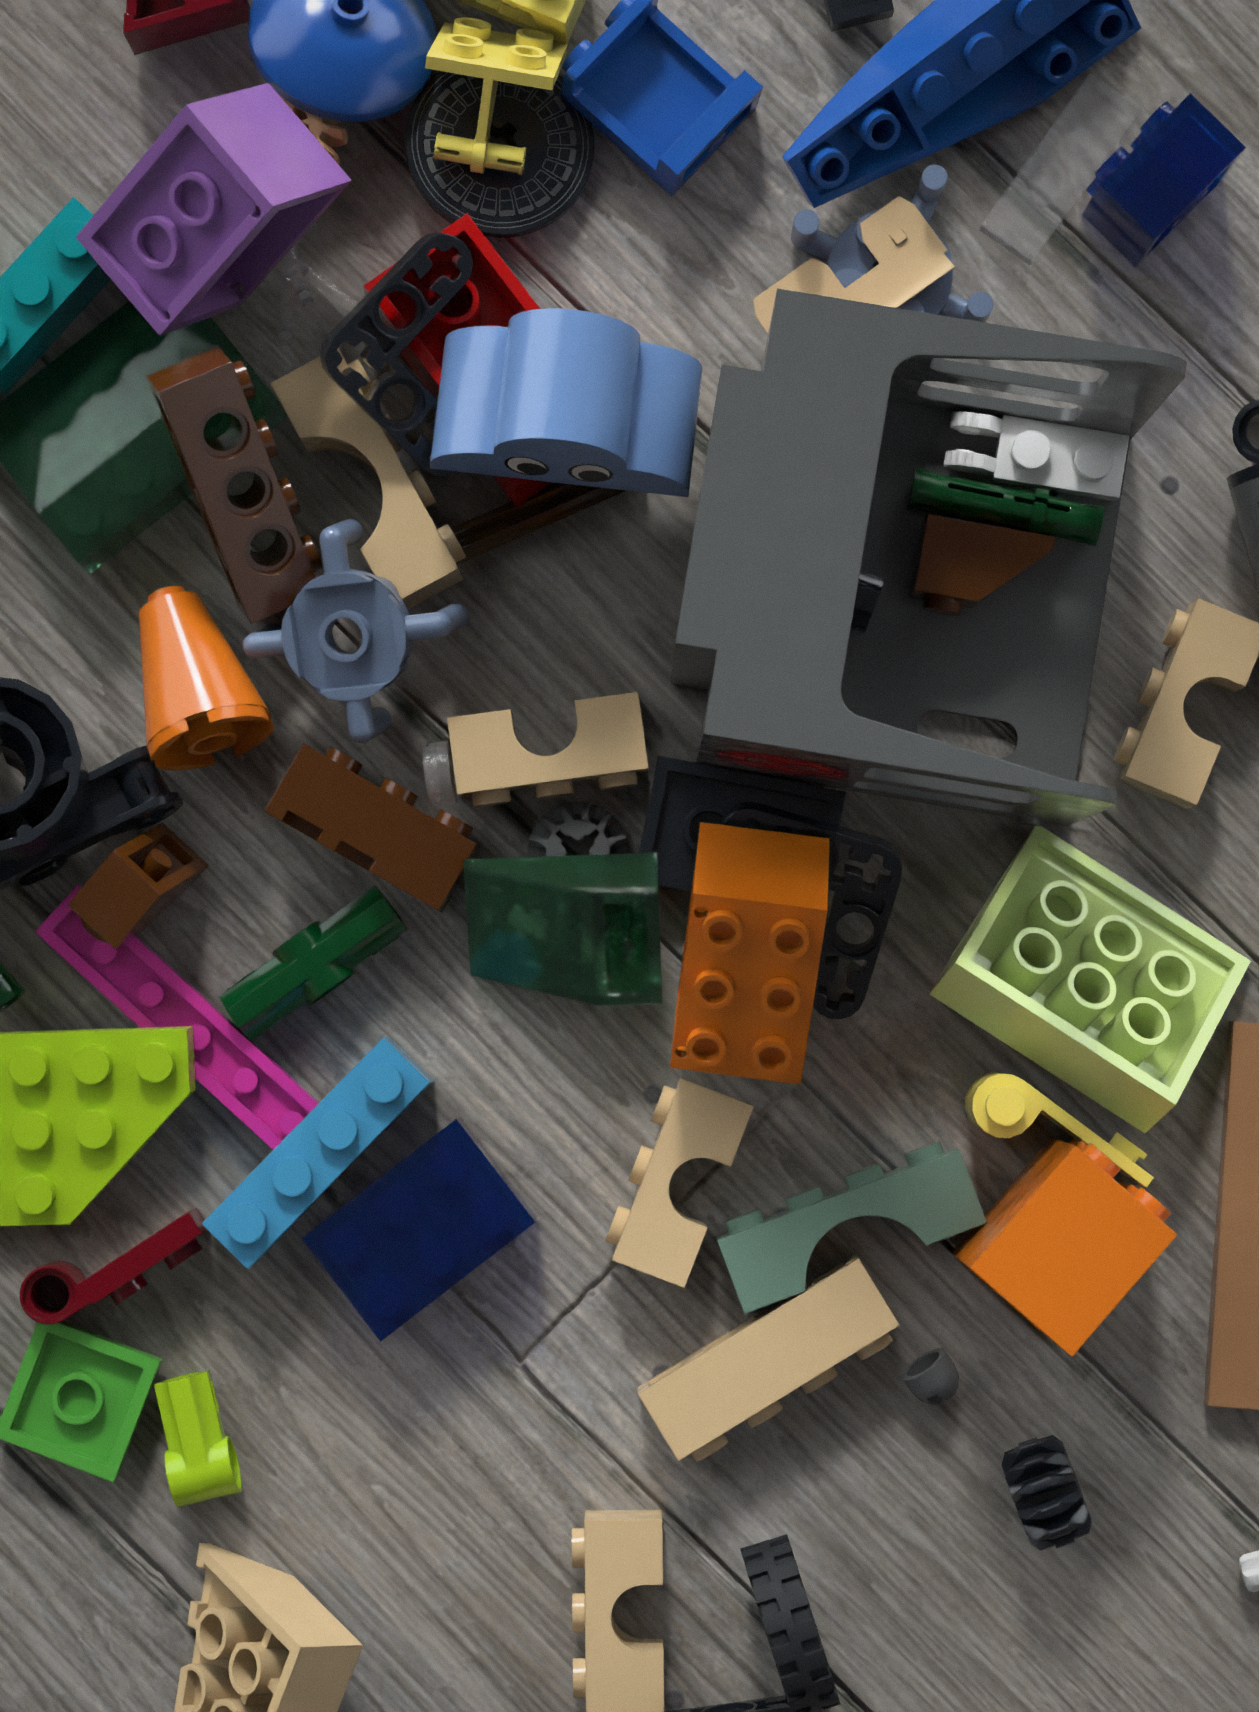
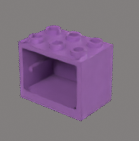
M269 83L186 104L78 233L76 239L157 334L161 336L241 306L352 180ZM240 283L244 287V292L240 289Z

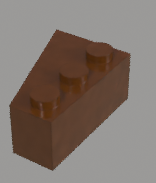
M303 743L264 812L442 913L480 848L478 844L468 839L473 827L440 809L436 818L433 819L413 807L418 796L386 777L381 786L378 787L358 775L363 764L331 746L326 754L323 755Z

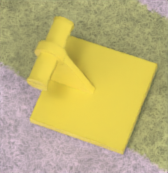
M456 18L454 24L444 22L426 55L425 68L483 78L484 80L475 139L438 132L434 147V160L439 159L470 165V172L483 174L485 168H491L522 175L526 147L521 148L489 142L498 81L553 90L566 58L568 44L553 41L554 36L551 33L539 29L522 28L518 29L516 34L493 31L491 30L492 25L476 18Z

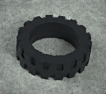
M787 1534L740 1548L790 1711L819 1712L840 1705L839 1696Z

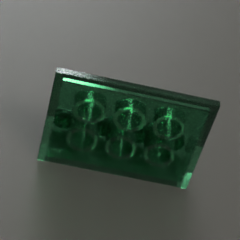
M129 301L0 402V462L75 560L90 573L192 494L146 379L147 375L218 346L232 363L241 360L251 378L256 397L247 400L254 421L257 422L264 419L270 431H272L289 418L281 403L211 317L159 336ZM218 413L212 416L205 424L204 437L215 438L224 434L231 424V414Z

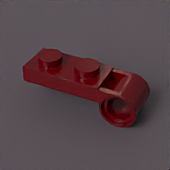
M197 1208L188 1211L87 1278L77 1266L66 1261H54L33 1270L26 1276L20 1288V1303L24 1312L38 1323L55 1324L76 1314L89 1304H95L109 1295L115 1305H118L149 1284L142 1273L162 1260L165 1261L171 1270L203 1249L196 1238L208 1231L202 1225L204 1218ZM46 1275L57 1276L68 1286L69 1299L63 1309L50 1308L42 1301L40 1284Z

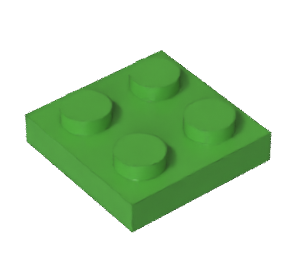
M64 1320L55 1324H41L37 1322L0 1418V1439L114 1483L120 1474L163 1358Z

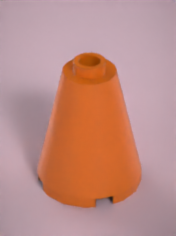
M168 586L151 593L147 598L148 603L139 610L146 747L151 761L154 760L156 767L161 770L183 771L216 764L213 753L232 746L235 757L263 743L274 731L271 713L200 595L195 592L185 591L182 586Z

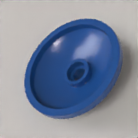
M253 0L249 13L247 36L250 53L258 71L264 80L283 99L297 108L318 117L344 122H361L393 114L407 106L421 93L433 71L432 69H426L425 63L426 55L437 37V31L432 14L424 0ZM342 10H350L356 14H348Z

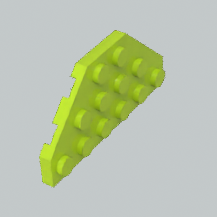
M193 1026L0 1032V1226L70 1225L85 1212L111 1180L128 1165L149 1142L154 1133L196 1090Z

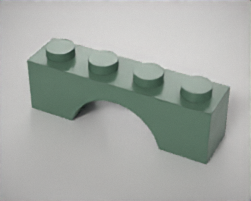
M940 1141L933 1142L905 1153L904 1156L907 1161L905 1166L883 1173L880 1163L844 1176L848 1187L824 1196L820 1186L813 1187L785 1198L784 1201L787 1206L785 1211L763 1218L759 1208L724 1221L727 1232L716 1236L744 1314L804 1292L808 1261L815 1246L830 1229L848 1219L860 1216L890 1218L908 1227L926 1246L986 1224V1218L960 1150L953 1147L944 1151Z

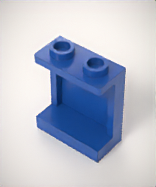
M621 0L605 21V26L608 29L593 44L587 39L583 40L564 61L562 69L565 71L561 96L664 190L673 196L756 110L763 86L745 70L736 79L732 77L658 9V0Z

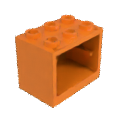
M700 822L677 993L670 1068L801 1085L828 912L829 838Z
M1050 1138L984 1214L987 1223L972 1228L951 1254L1047 1338L1073 1357L1178 1234L1164 1223L1171 1212L1142 1187L1138 1189L1132 1184L1127 1185L1122 1180L1118 1183L1113 1179L1121 1169L1091 1143L1087 1145L1083 1141L1078 1142L1074 1138L1069 1143Z

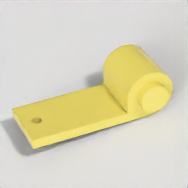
M995 1072L985 1074L976 1079L966 1093L965 1111L969 1121L978 1130L997 1138H1011L1020 1135L1031 1126L1041 1113L1078 1142L1083 1141L1087 1145L1091 1143L1121 1169L1119 1172L1134 1184L1147 1188L1154 1179L1152 1175L1135 1163L1139 1157L1144 1160L1147 1154L1118 1132L1115 1133L1109 1143L1025 1080L1015 1075Z

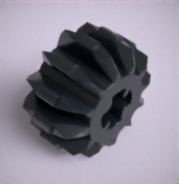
M1054 1435L1041 1439L1035 1437L1018 1443V1447L1004 1453L1002 1469L1030 1544L1040 1551L1054 1546L1060 1548L1074 1543L1075 1539L1089 1534L1092 1519L1067 1451L1061 1440Z

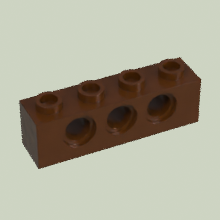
M217 346L147 375L146 379L237 605L251 624L287 609L291 606L301 589L311 580L315 579L314 573L322 570L323 566L309 534L300 537L292 516L301 513L300 505L288 479L284 477L277 480L270 459L278 456L279 452L265 420L254 421L247 400L256 397V392L243 362L239 360L232 363ZM218 413L231 414V424L224 434L215 438L204 437L205 424L212 416ZM246 471L254 473L253 483L246 492L240 495L227 494L228 483L236 474ZM266 529L276 530L275 540L269 548L260 552L250 551V543L257 533Z

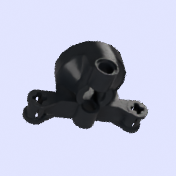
M0 677V755L3 753L7 765L18 769L26 779L25 786L23 787L24 792L10 803L0 805V891L13 884L22 887L37 883L60 870L67 863L68 857L110 836L154 825L171 816L183 805L180 794L170 791L159 768L156 767L155 761H151L146 746L126 752L112 762L88 773L84 765L73 723L53 698L19 679ZM139 779L142 781L149 795H146L144 793L143 789L141 788L138 782Z

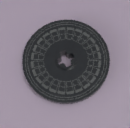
M439 71L427 82L424 89L415 99L409 114L405 137V152L408 168L416 188L437 214L452 224L468 213L484 236L510 238L534 233L549 226L561 218L574 205L584 190L591 172L595 149L592 123L561 96L564 77L559 73L553 90L498 81L490 135L499 139L506 133L512 137L511 146L526 147L522 175L491 168H485L483 174L470 172V165L439 159L434 160V147L438 132L475 139L484 79Z

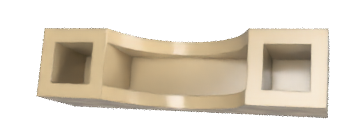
M320 356L271 382L272 388L308 452L331 450L347 453L366 463L379 477L383 493L380 519L373 534L360 549L373 574L377 577H383L394 584L407 609L462 581L463 578L456 563L466 558V555L449 524L437 529L426 507L436 503V500L419 469L408 474L406 473L396 455L402 448L329 378L322 368ZM342 356V362L337 367L340 372L350 367L359 372L369 382V384L359 389V393L365 397L372 383L361 362L357 359L347 364ZM389 414L384 415L386 418L392 420Z

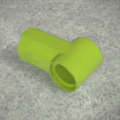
M210 1370L188 1373L156 1382L154 1388L169 1449L165 1451L166 1475L176 1507L241 1493L242 1479L238 1457L231 1437L225 1436Z

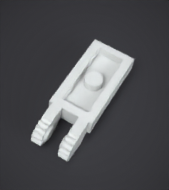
M952 412L950 427L954 430H958L963 434L996 437L998 441L995 458L964 449L948 450L945 453L944 467L967 473L991 476L992 482L1035 489L1040 488L1109 501H1117L1120 498L1129 435L1003 415L1000 419L981 413Z

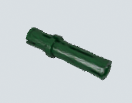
M916 468L908 504L909 509L937 512L952 517L1010 527L1011 529L1074 540L1075 542L1091 546L1097 545L1105 506L1077 503L1049 496V490L1036 488L1034 493L1018 491L983 482L939 475L938 473L923 471V469Z

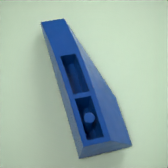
M935 0L907 23L856 72L822 108L782 158L808 203L813 208H816L1043 103L1140 30L1141 26L1129 0Z

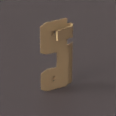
M898 196L860 223L862 240L879 263L876 267L844 288L828 265L812 257L753 299L755 316L768 333L777 288L898 308L956 266L944 254L948 250L915 204Z

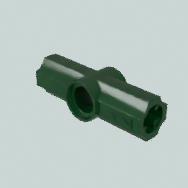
M374 885L324 922L320 923L318 920L292 936L272 952L274 958L257 970L247 974L231 988H228L219 998L238 1028L246 1035L249 1041H253L305 1003L310 1006L343 984L355 974V967L397 940L408 928L378 886Z

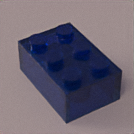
M458 1117L302 1237V1240L381 1342L534 1224L538 1217L464 1120Z

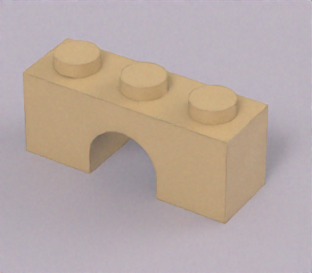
M1199 598L1189 604L1185 612L1179 609L1174 611L1161 644L1170 647L1162 670L1151 668L1138 697L1137 703L1146 706L1137 729L1130 726L1126 728L1113 759L1114 762L1122 765L1116 779L1117 781L1185 809L1198 804L1221 748L1220 745L1199 737L1190 729L1183 711L1185 697L1193 685L1200 683L1214 684L1233 693L1246 687L1259 655L1258 622Z
M638 692L574 700L577 715L575 737L566 749L550 756L536 755L522 747L516 738L511 709L448 717L447 722L458 796L460 798L472 797L473 807H486L510 803V791L535 788L536 798L543 799L574 794L573 783L598 780L600 790L638 785L636 774L648 773L649 770Z
M680 1077L676 1089L664 1085L651 1119L652 1122L662 1125L653 1149L641 1145L628 1179L629 1182L639 1185L630 1209L618 1205L605 1242L616 1245L612 1261L685 1288L708 1227L706 1223L684 1215L673 1205L669 1196L671 1177L681 1164L695 1158H708L731 1167L754 1108L752 1104Z
M586 1510L584 1528H572V1568H585V1593L572 1594L573 1633H585V1658H573V1698H586V1712H664L663 1639H639L632 1637L618 1627L612 1614L616 1600L626 1590L641 1585H663L662 1510Z

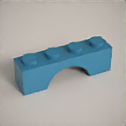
M383 1037L204 1220L202 1225L249 1269L290 1230L330 1185L405 1112L434 1080L390 1037Z

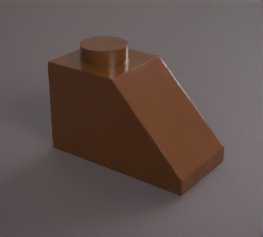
M928 514L922 523L909 597L924 600L922 609L925 611L960 616L961 607L972 609L1043 560L1053 550L1055 537Z
M161 823L114 849L70 901L68 906L81 917V923L89 934L100 941L108 942L116 949L140 934L209 865L164 823Z

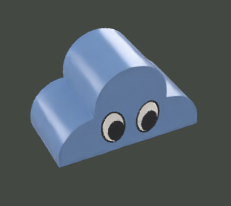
M559 308L534 309L512 316L508 327L474 326L454 330L445 337L430 469L689 497L702 364L696 358L682 351L657 344L640 342L639 332L621 320L582 310Z

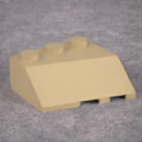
M199 1543L196 1566L206 1569L201 1601L190 1602L187 1625L196 1629L192 1664L183 1666L180 1669L174 1712H338L363 1645L294 1576L211 1543Z

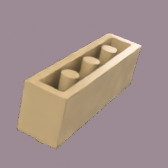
M854 1254L806 1283L804 1292L775 1302L638 1387V1396L677 1460L680 1461L691 1454L697 1462L728 1443V1439L724 1433L746 1420L750 1428H753L779 1413L783 1409L779 1399L801 1386L804 1393L809 1394L833 1380L838 1375L834 1365L856 1353L860 1360H864L884 1349L893 1341L888 1332L898 1327L899 1323L860 1259Z

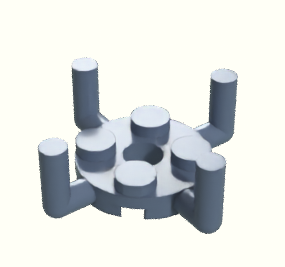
M930 165L925 168L918 188L911 200V203L915 204L928 223L942 196L948 178L946 170L940 165ZM804 209L796 214L791 232L793 245L826 261L844 288L879 264L864 244L860 223L875 212H869L851 224L838 239L818 230L819 217L814 211ZM936 233L938 238L941 240V242L948 250L944 254L951 261L950 249L948 248L947 244L943 242L940 236ZM952 269L898 308L986 323L993 309V300L985 292H976L970 296L969 300L951 293Z
M346 519L326 527L320 534L319 541L325 574L311 580L301 589L291 606L288 607L282 626L270 624L249 634L243 641V650L251 658L285 655L290 668L300 679L303 677L310 685L319 690L317 693L329 699L345 702L351 738L355 742L366 743L386 731L392 722L388 710L382 707L371 708L370 696L389 686L405 671L412 651L413 641L446 637L466 625L469 613L464 605L452 603L437 612L409 615L405 603L391 581L365 571L350 569L347 547L361 540L363 528L357 520ZM338 618H348L359 626L362 632V643L357 652H346L336 645L332 630Z

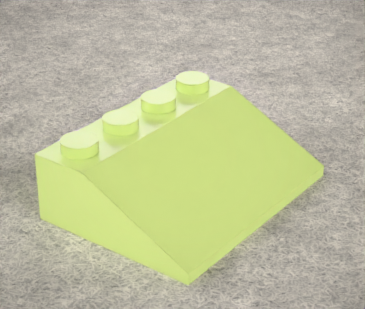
M1040 825L1034 826L956 947L929 995L1135 1128L1146 1133L1177 1104L1251 961Z

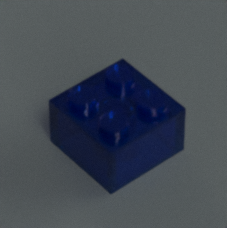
M1191 93L1176 108L1168 101L1163 103L1141 126V133L1130 145L1133 151L1129 153L1122 146L1118 148L1094 174L1096 176L1095 180L1086 189L1092 198L1082 216L1135 268L1218 186L1246 148Z

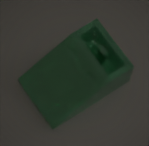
M657 853L463 860L470 972L472 976L597 1006L662 1003Z

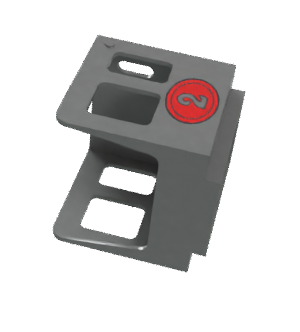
M777 288L761 371L721 365L675 641L671 685L708 691L696 763L788 781L1015 818L1016 823L1031 826H1040L1041 823L1067 827L1116 806L1117 790L1076 781L1130 440L1185 378L1187 362L1175 355L1155 350ZM941 358L1063 362L1094 367L1105 371L1095 382H1079ZM939 381L1067 402L1079 406L1071 409L1051 407L924 385L922 382ZM952 412L981 413L1000 419L1003 415L1129 435L1120 498L1117 501L1057 492L1055 496L1067 501L1105 506L1102 527L1096 546L1055 537L1053 550L1043 560L972 609L961 607L960 616L925 611L922 609L924 600L909 597L922 523L928 514L1011 529L1010 527L952 517L937 512L908 508L916 468L957 478L959 471L944 467L946 451L964 449L995 458L998 438L963 434L958 430H954L950 427ZM860 571L884 579L876 607L864 633L851 628ZM930 711L1000 721L1008 724L1014 730L1016 746L1010 755L1003 758H994L919 735L917 725L920 718Z

